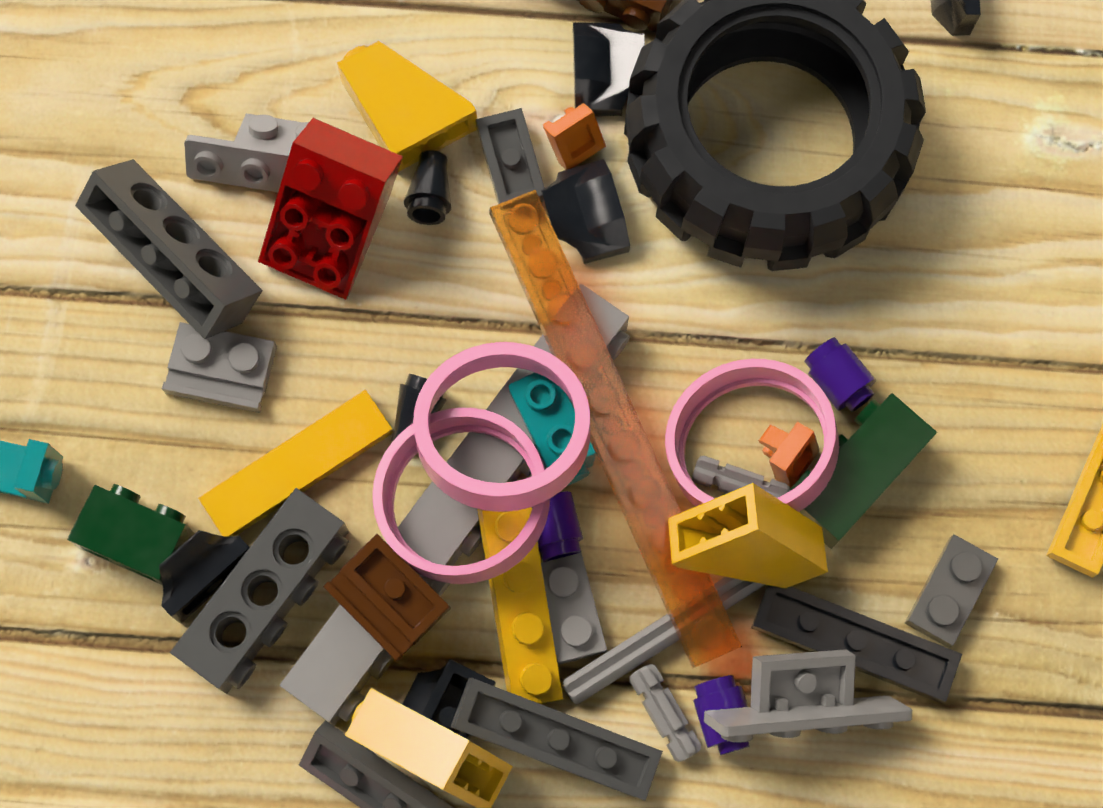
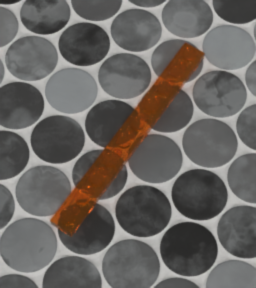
M536 190L490 207L489 215L552 355L560 359L573 371L585 390L590 409V441L692 668L742 647L709 573L678 568L672 564L668 518L681 513L680 508Z

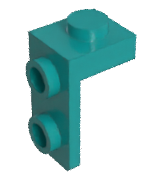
M534 372L512 382L509 385V393L546 469L561 456L568 446L574 431L575 411L569 397L558 385ZM591 442L589 443L587 456L581 469L568 485L574 484L590 474L588 468L594 465L596 455Z
M29 439L27 446H22L0 440V493L49 504L53 490L57 488L61 480L63 456L49 443Z

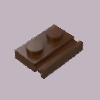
M378 534L363 546L330 582L328 581L323 586L397 662L451 609Z

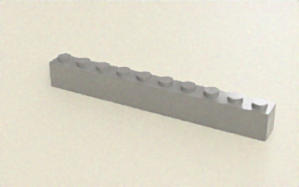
M580 284L534 347L554 355L565 363L577 376L588 397L602 377V374L597 371L607 357L615 360L628 343L630 335L625 332L627 331L629 316L583 284ZM517 368L486 410L501 415L513 422L534 444L509 393V385L512 382L534 372ZM469 432L447 461L458 472L485 482H515L521 473L527 477L531 474L523 457L512 446L499 438L484 433ZM433 481L398 526L408 546L419 556L435 564L453 566L462 553L469 557L482 541L477 508L464 505L452 499L439 489ZM417 573L439 596L450 585V583L432 580ZM339 605L279 686L335 726L340 718L347 722L353 716L355 709L365 698L359 692L371 676L378 680L389 668L394 658Z

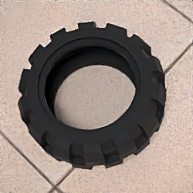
M683 0L657 24L656 38L654 41L641 47L630 77L624 134L628 138L629 145L627 162L639 193L648 198H653L657 204L655 217L678 239L687 241L692 235L710 246L707 257L740 268L744 258L767 260V266L770 271L807 268L811 257L824 254L825 257L836 258L865 241L870 229L878 221L886 220L914 173L924 142L919 126L926 113L919 75L915 69L905 70L903 66L909 53L908 49L885 18L873 25L862 15L867 4L865 0H705L701 3L697 0ZM761 61L794 66L806 71L824 83L840 101L852 129L853 155L829 175L809 183L795 186H770L752 182L727 170L707 152L692 126L688 111L689 102L702 85L728 68Z

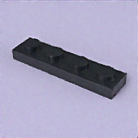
M767 585L751 626L754 630L810 652L848 650L856 655L855 670L941 704L947 701L962 654L791 586L780 588Z

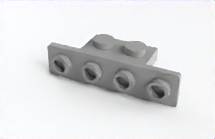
M246 113L234 141L188 135L184 142L186 175L191 179L278 192L292 143L309 122H298L274 118L270 115Z
M848 650L753 656L751 707L707 710L704 712V723L718 732L724 740L747 742L751 741L755 734L770 733L776 737L794 738L800 736L801 730L811 729L832 734L844 733L847 731V726L864 725L872 729H890L893 727V722L911 721L912 709L891 696L854 698L856 655Z

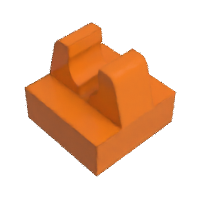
M584 103L577 108H567L564 110L566 115L554 123L547 121L543 124L557 161L566 170L576 167L606 147L595 114Z
M799 422L795 424L790 433L769 425L758 440L760 444L765 446L762 452L770 458L769 463L775 479L787 484L790 489L800 479L820 451L814 431Z

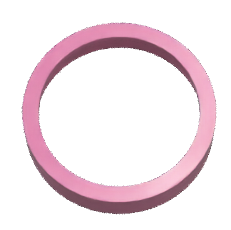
M495 342L466 349L446 360L430 375L423 385L415 405L413 419L414 434L423 468L434 484L445 494L473 508L486 511L508 512L543 503L561 492L574 479L581 469L589 449L590 409L581 382L573 371L560 359L534 346L513 342ZM499 367L525 369L548 378L567 394L573 403L575 411L574 431L568 446L561 456L548 468L534 476L506 483L480 481L458 472L439 455L429 433L430 414L440 397L453 384L470 374Z
M768 359L733 361L703 374L679 397L669 416L666 427L665 448L667 459L678 486L685 497L695 507L715 499L697 488L690 478L686 467V439L697 416L708 404L730 391L749 386H769L783 389L802 399L814 411L821 423L824 434V448L818 463L801 484L790 492L778 497L779 500L798 512L810 505L830 481L839 454V436L834 413L827 396L820 386L799 369L786 363Z
M451 408L430 414L429 433L432 442L455 433H484L499 438L512 446L523 457L532 476L545 470L540 455L529 437L517 425L501 415L477 408ZM414 425L408 426L388 447L379 463L374 479V515L378 527L389 546L417 573L429 579L450 584H470L486 581L518 564L538 541L548 518L550 499L533 506L530 517L520 534L506 548L488 559L468 565L447 566L432 563L419 556L403 539L398 529L394 512L395 492L400 476L410 460L418 453Z

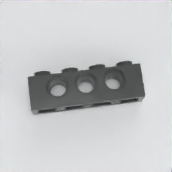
M134 159L92 172L75 206L204 339L242 324L263 290Z
M295 488L170 653L226 694L233 686L236 689L241 688L254 672L256 664L252 660L264 644L271 647L283 634L288 624L283 619L294 604L302 606L313 594L318 585V581L314 578L326 562L333 565L347 548L349 540L345 537L349 530L346 524ZM294 542L307 543L309 545V553L303 562L292 565L284 561V552L290 544ZM264 582L276 583L278 594L275 600L269 605H256L253 600L255 589ZM236 622L244 623L246 626L244 641L233 648L225 647L222 635L226 627Z

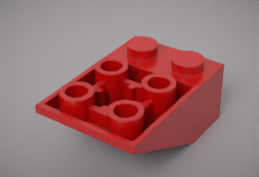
M312 118L292 143L258 262L347 300L389 200L403 156L316 118Z

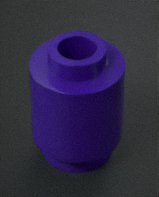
M835 337L816 348L804 361L810 368L808 375L820 386L837 411L848 407L853 412L869 401L875 394L870 388L876 382L874 376L847 344L841 345Z
M559 492L550 498L548 518L537 541L543 562L582 552L579 542L583 540V535L571 492Z
M728 675L694 686L697 699H694L693 703L707 748L718 746L720 755L750 747L748 741L731 742L724 740L718 732L704 723V712L707 710L748 707L743 687L736 685L734 676Z

